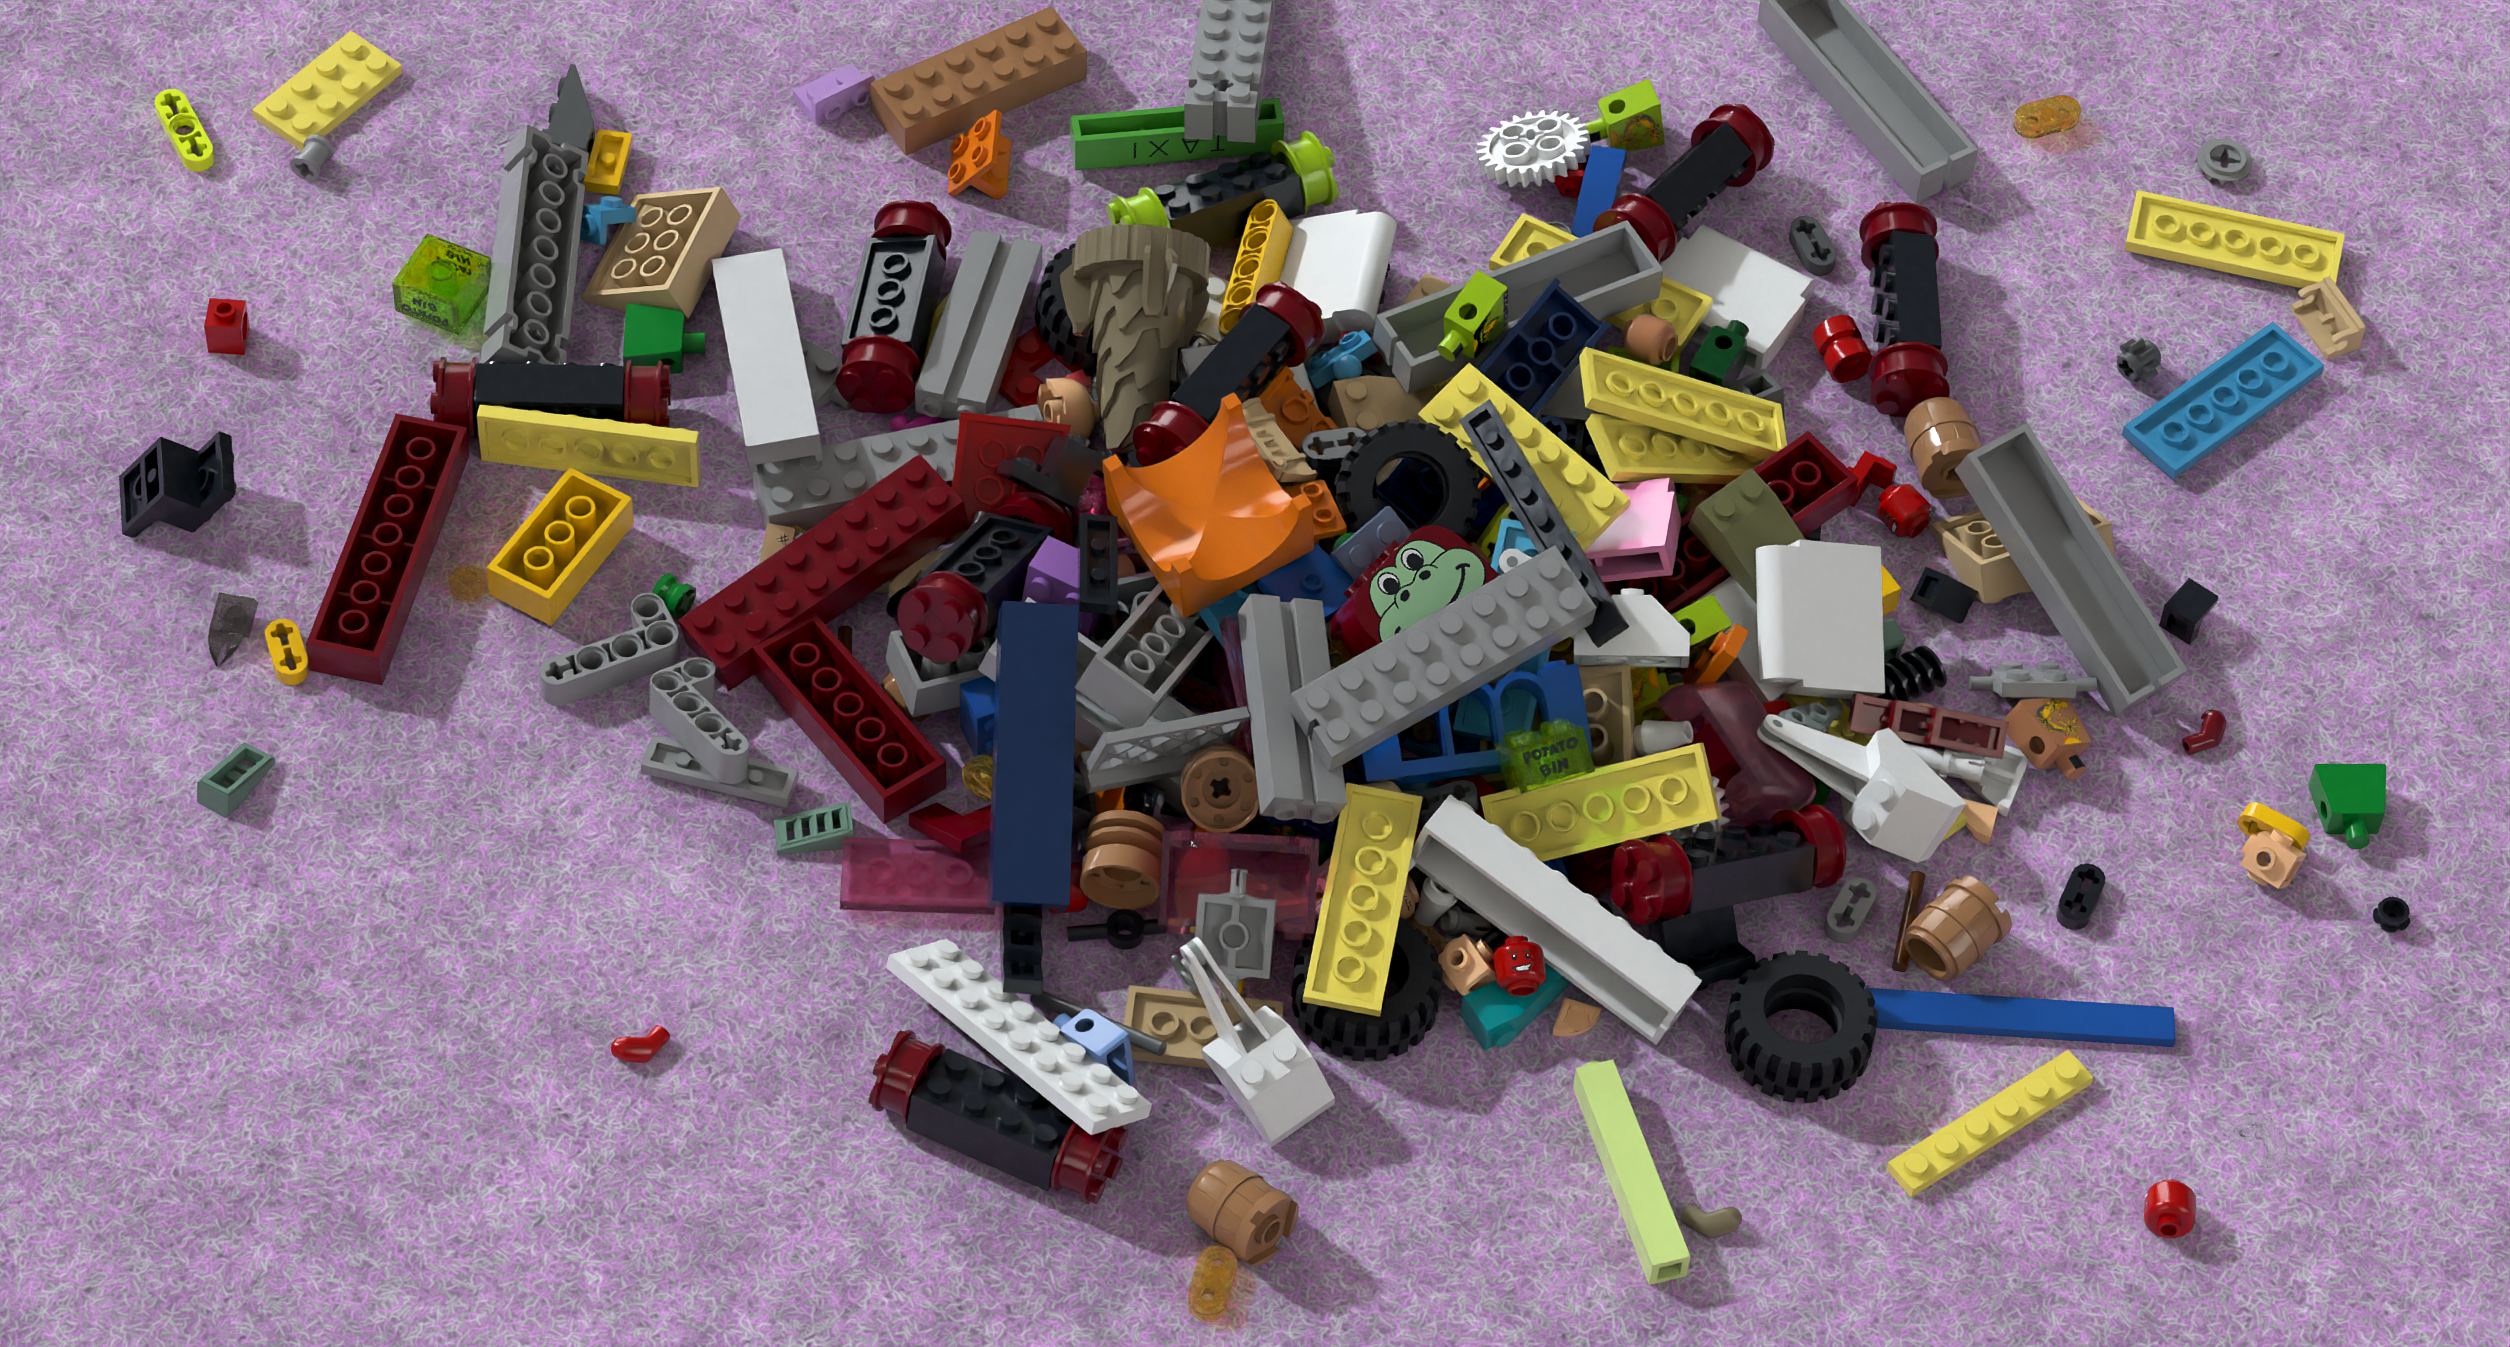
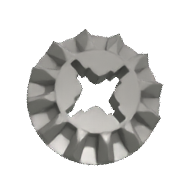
M2213 139L2204 143L2198 150L2196 157L2198 172L2206 173L2208 181L2213 179L2219 180L2221 186L2226 181L2236 185L2240 179H2247L2253 164L2249 151L2240 143L2229 139ZM2223 156H2225L2228 167L2226 168L2221 167L2220 160H2222Z

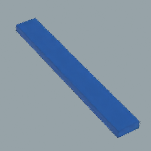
M1865 988V990H1870L1874 997V1008L1878 1012L1876 1028L2162 1047H2173L2176 1040L2174 1007Z

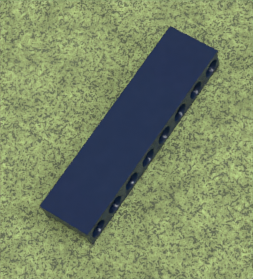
M1557 278L1543 289L1477 368V370L1533 417L1538 414L1580 363L1579 356L1584 348H1593L1611 326L1606 321L1601 323L1559 286L1561 282ZM1401 458L1373 491L1381 499L1389 500L1390 507L1413 527L1421 526L1432 519L1439 509L1442 497L1440 483L1435 473L1426 464L1413 458ZM1482 477L1477 479V485L1482 481Z
M1002 601L998 612L988 908L1009 906L1057 909V912H1065L1070 905L1076 689L1074 687L1077 684L1079 606Z

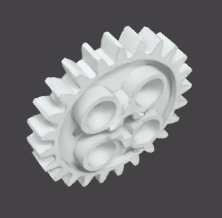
M1541 110L1537 116L1527 112L1525 118L1521 119L1514 115L1513 122L1500 121L1501 128L1491 127L1489 128L1490 134L1481 136L1482 142L1477 143L1478 151H1476L1482 174L1487 173L1488 180L1496 178L1497 184H1502L1508 180L1509 187H1513L1518 182H1522V186L1527 187L1533 181H1535L1537 186H1541L1544 179L1555 182L1556 175L1567 177V169L1578 170V163L1586 162L1585 155L1590 154L1591 142L1586 124H1580L1578 117L1571 119L1570 113L1559 117L1558 111L1545 115V111Z

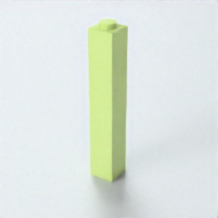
M1613 1059L1603 1062L1590 1061L1576 1068L1573 1090L1648 1284H1656L1687 1276L1691 1257L1615 1062Z

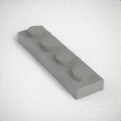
M652 735L641 763L642 774L788 808L799 778L798 769L748 758V772L745 780L736 784L722 783L703 767L677 740Z

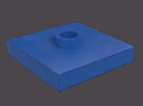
M1314 542L1313 551L1259 578L1257 587L1265 595L1280 596L1281 602H1291L1293 598L1321 600L1323 602L1326 624L1332 620L1338 609L1348 600L1343 593L1355 581Z

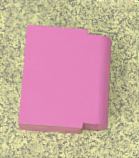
M1672 478L1615 483L1614 485L1630 498L1631 505L1584 551L1603 582L1672 575L1681 527V517Z

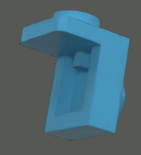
M612 196L601 197V202L583 204L580 239L596 245H605L607 224L635 222L636 208L623 204L622 198Z

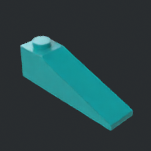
M1545 963L1546 980L1542 985L1538 986L1536 993L1527 996H1511L1494 981L1463 996L1460 1016L1484 1051L1496 1045L1503 1047L1512 1042L1572 982Z

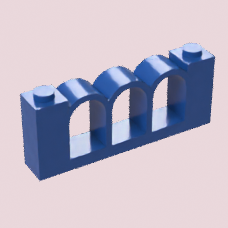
M1564 660L1548 662L1544 664V668H1540L1537 675L1531 672L1517 671L1506 675L1498 682L1494 690L1486 683L1467 694L1478 699L1486 709L1493 750L1455 755L1447 705L1433 713L1441 757L1402 761L1398 734L1357 756L1361 784L1390 780L1397 786L1526 770L1520 748L1515 747L1518 751L1516 757H1508L1505 754V749L1508 746L1500 701L1501 694L1513 688L1528 691L1537 699L1544 735L1551 738L1553 734H1559L1560 741L1565 740L1563 744L1565 751L1562 753L1560 745L1557 746V742H1554L1551 738V745L1554 744L1560 751L1558 754L1553 753L1552 761H1557V759L1563 761L1562 759L1565 757L1568 761H1578L1579 758V761L1587 762L1593 754V747L1578 664L1567 665ZM1570 737H1576L1578 740V745L1574 749H1568L1566 746V742ZM1551 745L1549 746V750L1547 751V754H1550V747H1551ZM1509 750V753H1510V754H1513L1514 751H1513V750ZM1541 750V752H1542V757H1541L1539 760H1540L1541 764L1543 765L1542 760L1544 759V758H1543L1544 750ZM1533 759L1535 765L1537 766V768H1539V766H1538L1536 760Z

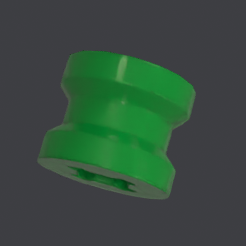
M672 573L663 575L652 590V593L660 596L664 601L671 617L677 620L690 610L697 592L696 588L688 583L681 584L678 577Z

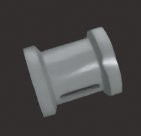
M318 134L308 135L304 141V149L300 155L294 156L290 162L292 171L300 178L309 181L318 179L321 174V166L326 160H330L335 153V149L330 141Z

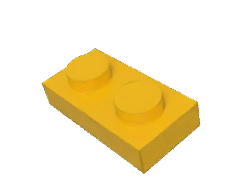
M597 129L587 166V175L583 180L585 191L619 195L633 144L632 133Z

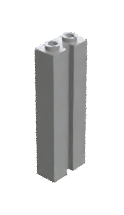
M973 229L915 387V412L951 420L959 419L960 412L983 415L991 413L1042 270V243L1014 238L1013 243L1001 241V235Z
M1251 593L1237 613L1260 815L1274 816L1279 820L1297 818L1309 819L1315 823L1333 822L1347 804L1343 766L1341 765L1330 772L1328 771L1311 744L1312 735L1308 737L1305 735L1289 710L1292 692L1331 671L1323 602L1321 600L1293 598L1291 602H1281L1280 596Z

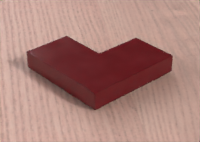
M937 802L909 813V826L959 853L990 841L991 804L966 815H961Z

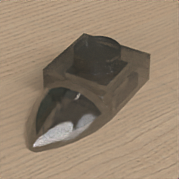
M222 592L218 593L208 635L209 651L217 667L223 665L234 655L244 637L249 638L258 602L254 598Z

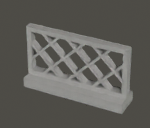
M1247 706L1103 733L1092 751L1081 752L1077 758L1087 792L1093 793L1181 776L1187 759L1198 749L1213 743L1233 744L1250 718Z

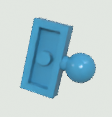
M1364 330L1351 332L1341 338L1339 345L1330 351H1321L1313 355L1308 360L1305 369L1310 382L1318 389L1335 377L1337 380L1360 377L1362 373L1361 361L1378 350Z

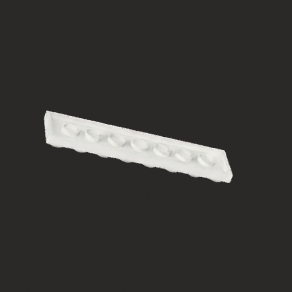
M948 939L938 940L937 942L889 955L886 968L1090 1135L1149 1116L1152 1104L1141 1096L1135 1088L1129 1086L1116 1076L1109 1067L1098 1064L1089 1057L1083 1046L1072 1043L1061 1035L1059 1027L1044 1018L1032 1005L1023 1001L1015 993L1003 992L1002 982L987 972L981 964L972 960L961 951L955 943Z

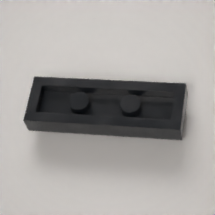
M1083 513L1079 515V612L1116 615L1118 606V516Z

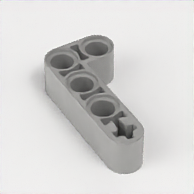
M643 593L632 600L630 606L632 630L544 661L540 666L539 675L541 694L545 702L555 706L565 705L675 665L680 657L679 632L660 596L654 593Z
M695 657L654 673L650 678V714L717 780L726 784H736L745 780L748 772L749 741L711 704L714 700L715 665L713 662L705 658Z

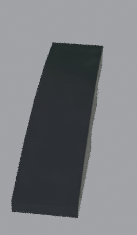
M1000 906V961L1003 992L1042 995L1043 974L1041 962L1043 945L1041 929L1043 917L1041 908Z

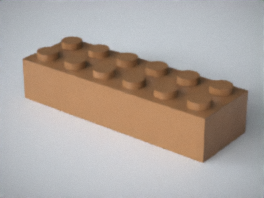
M1050 6L871 82V111L903 154L907 156L973 127L980 118H985L995 109L1004 114L1085 79L1087 76V50L1055 9Z

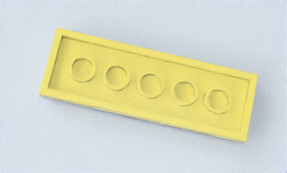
M2137 190L2124 251L2304 288L2323 281V278L2328 276L2336 284L2345 234Z
M1522 213L1490 258L1488 269L1492 271L1579 238ZM1663 276L1659 298L1602 320L1620 329H1623L1629 320H1634L1642 313H1648L1672 323L1675 334L1678 336V345L1675 353L1681 354L1712 308L1713 298Z
M1585 347L1579 356L1585 408L1657 428L1664 432L1688 437L1695 441L1719 446L1729 451L1757 457L1761 460H1767L1787 446L1782 408L1779 403Z
M1468 363L1418 413L1419 420L1426 425L1429 422L1440 426V431L1446 434L1451 432L1458 438L1456 441L1462 449L1467 448L1472 455L1469 458L1471 464L1497 485L1459 422L1465 415L1490 399L1503 417L1572 531H1576V539L1585 551L1631 505L1630 498L1485 375Z
M479 405L477 424L481 461L567 471L571 467L585 474L699 488L701 465L698 431L618 422L611 419L585 418L571 414L545 413L538 410L513 409L499 405Z
M1591 414L1585 422L1610 481L1634 482L1672 478L1674 483L1729 484L1749 469H1754L1765 461L1702 441H1695L1671 432H1664L1640 423L1630 422L1609 414Z
M1697 743L1559 777L1558 779H1551L1549 782L1547 780L1543 781V783L1527 785V788L1523 786L1480 797L1485 820L1490 824L1499 826L1506 836L1519 846L1530 849L1541 862L1623 843L1630 839H1640L1721 819L1704 743Z
M1346 783L1347 804L1339 816L1303 994V1002L1380 1017L1423 797Z

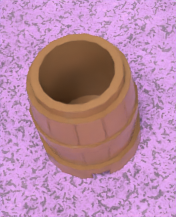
M1948 397L1927 399L1915 406L1906 418L1904 433L1909 456L1917 467L1921 486L1924 490H1928L1932 497L1936 499H1949L1965 496L1969 492L1955 469L1966 455L1983 446L1979 440L1978 429L1966 409L1957 401Z
M1958 875L1945 886L1944 892L1923 907L1922 912L1907 928L1904 938L1905 949L1915 964L1932 978L1939 981L1956 979L1969 967L1977 964L1992 944L2000 942L2010 932L2012 927L2010 914L2007 909L2002 913L2000 912L1999 908L1995 905L1999 897L1983 882L1968 875L1959 880Z
M1220 1159L1206 1166L1194 1180L1186 1197V1209L1191 1220L1208 1233L1209 1237L1215 1242L1224 1244L1234 1250L1238 1258L1254 1267L1265 1264L1279 1252L1280 1249L1275 1244L1282 1235L1286 1238L1290 1237L1299 1213L1298 1203L1292 1200L1293 1198L1284 1191L1276 1190L1260 1174L1250 1171L1232 1160L1224 1161Z

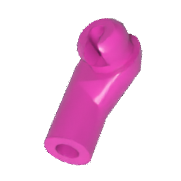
M899 414L890 421V428L895 432L942 423L945 421V418L922 414L910 422L905 414Z

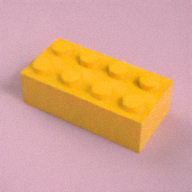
M569 467L486 567L489 595L552 626L634 525L632 497Z

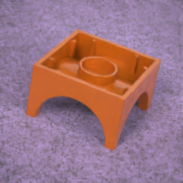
M1234 392L1221 399L1219 412L1209 428L1194 443L1177 455L1158 464L1141 468L1124 466L1116 454L1102 461L1109 510L1113 516H1118L1119 525L1183 619L1314 550L1312 503L1305 493L1292 499L1275 480L1253 441L1244 417L1242 403Z

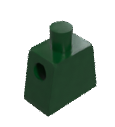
M1731 320L1726 329L1720 326H1713L1689 364V377L1724 388L1737 381L1746 362V337L1749 333V328L1738 320Z

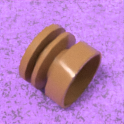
M1213 743L1198 749L1187 759L1181 772V799L1187 815L1199 827L1213 833H1230L1243 828L1256 816L1260 806L1255 762L1243 749L1231 744ZM1224 777L1227 778L1229 789L1226 791L1221 788L1218 792H1215L1212 780L1221 781Z
M1113 810L1096 815L1088 824L1085 843L1086 855L1083 857L1080 888L1084 894L1096 903L1110 908L1136 909L1152 904L1159 897L1162 864L1164 863L1168 834L1164 826L1153 817L1136 811Z

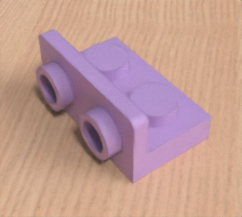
M850 63L794 90L793 99L811 121L818 125L824 121L836 119L841 113L855 106H863L871 99L870 83L874 82L875 78L870 71L862 74L853 63Z

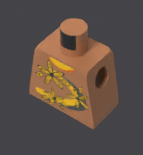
M2069 698L2020 700L2003 719V721L2009 722L2007 735L2035 768L2042 770L2059 767L2068 781L2077 779L2086 771V766L2079 757L2090 746L2091 739Z

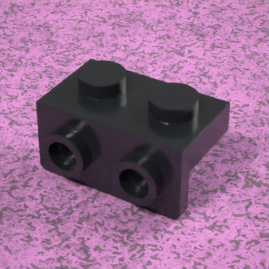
M1152 782L1125 787L1123 810L1136 811L1153 817L1164 826L1168 833L1167 838L1176 839L1177 833L1191 836L1195 822L1171 805L1163 803L1166 794L1164 790Z

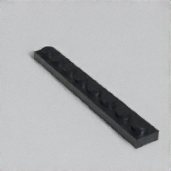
M1489 399L1461 418L1459 422L1538 553L1540 554L1556 545L1596 606L1592 624L1584 628L1592 642L1599 648L1629 628L1628 622L1494 403Z

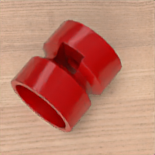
M1848 315L1834 316L1816 327L1812 340L1819 354L1824 357L1823 362L1833 381L1845 383L1857 380L1868 372L1872 355L1865 341L1862 340V335L1852 317Z

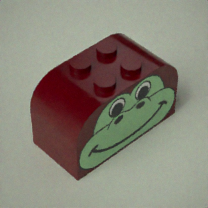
M1435 525L1421 527L1412 532L1400 545L1394 540L1343 593L1348 600L1338 609L1330 624V639L1333 648L1346 663L1494 580L1499 574L1452 530Z

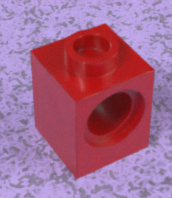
M209 299L204 324L208 353L245 355L250 329L246 300Z

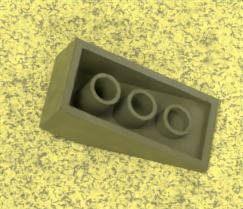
M1752 468L1699 504L1687 526L1756 604V549L1768 545L1788 546L1799 539L1805 540L1777 495Z

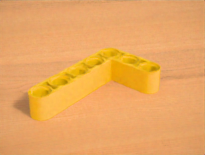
M1272 199L1259 202L1252 208L1249 214L1217 323V327L1223 337L1238 322L1241 309L1249 303L1256 302L1258 290L1267 283H1274L1280 280L1293 234V226L1277 202Z

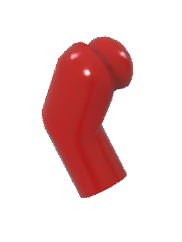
M655 1025L645 1038L631 1036L616 1038L611 1044V1052L615 1058L624 1062L646 1063L670 1039V1034L661 1025Z

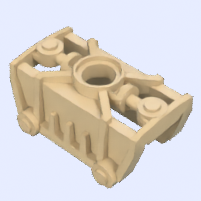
M1259 397L1251 398L1242 403L1244 417L1253 441L1275 480H1278L1277 482L1281 488L1292 486V484L1294 486L1315 481L1317 477L1316 470H1312L1305 462L1306 455L1298 453L1292 442L1278 427L1275 415L1273 413L1268 414L1260 404L1261 399Z

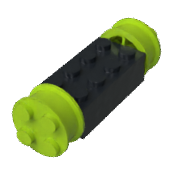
M1305 131L1299 135L1298 140L1285 143L1282 140L1274 142L1271 152H1256L1250 155L1248 159L1236 163H1224L1216 170L1204 174H1192L1184 181L1173 185H1160L1154 191L1149 187H1142L1139 189L1138 195L1127 199L1116 196L1112 198L1110 204L1106 205V212L1114 226L1129 224L1177 229L1200 237L1210 247L1242 236L1252 208L1263 200L1272 199L1276 201L1287 219L1303 215L1307 212L1308 207L1319 203L1324 206L1332 205L1335 199L1339 197V188L1334 180L1332 171L1334 157L1328 146L1323 147L1313 133Z

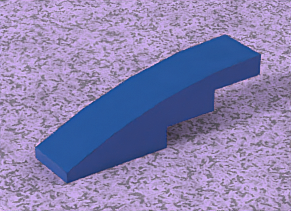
M1591 146L1571 231L1572 235L1581 238L1592 234L1596 218L1602 212L1611 209L1614 201L1620 197L1619 186L1627 160L1626 150Z

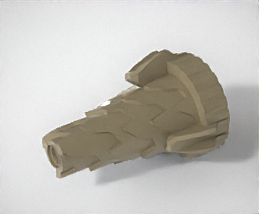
M1125 224L1104 226L1085 231L1077 237L1076 245L1072 251V264L1060 274L1061 289L1067 314L1072 322L1073 334L1082 337L1094 327L1092 353H1098L1096 393L1100 402L1101 417L1104 419L1105 447L1107 451L1124 458L1128 462H1130L1128 452L1136 451L1133 443L1135 428L1140 423L1151 420L1152 409L1159 402L1169 401L1170 380L1176 381L1178 349H1187L1205 315L1209 303L1210 293L1207 291V286H1209L1211 248L1200 237L1172 228Z

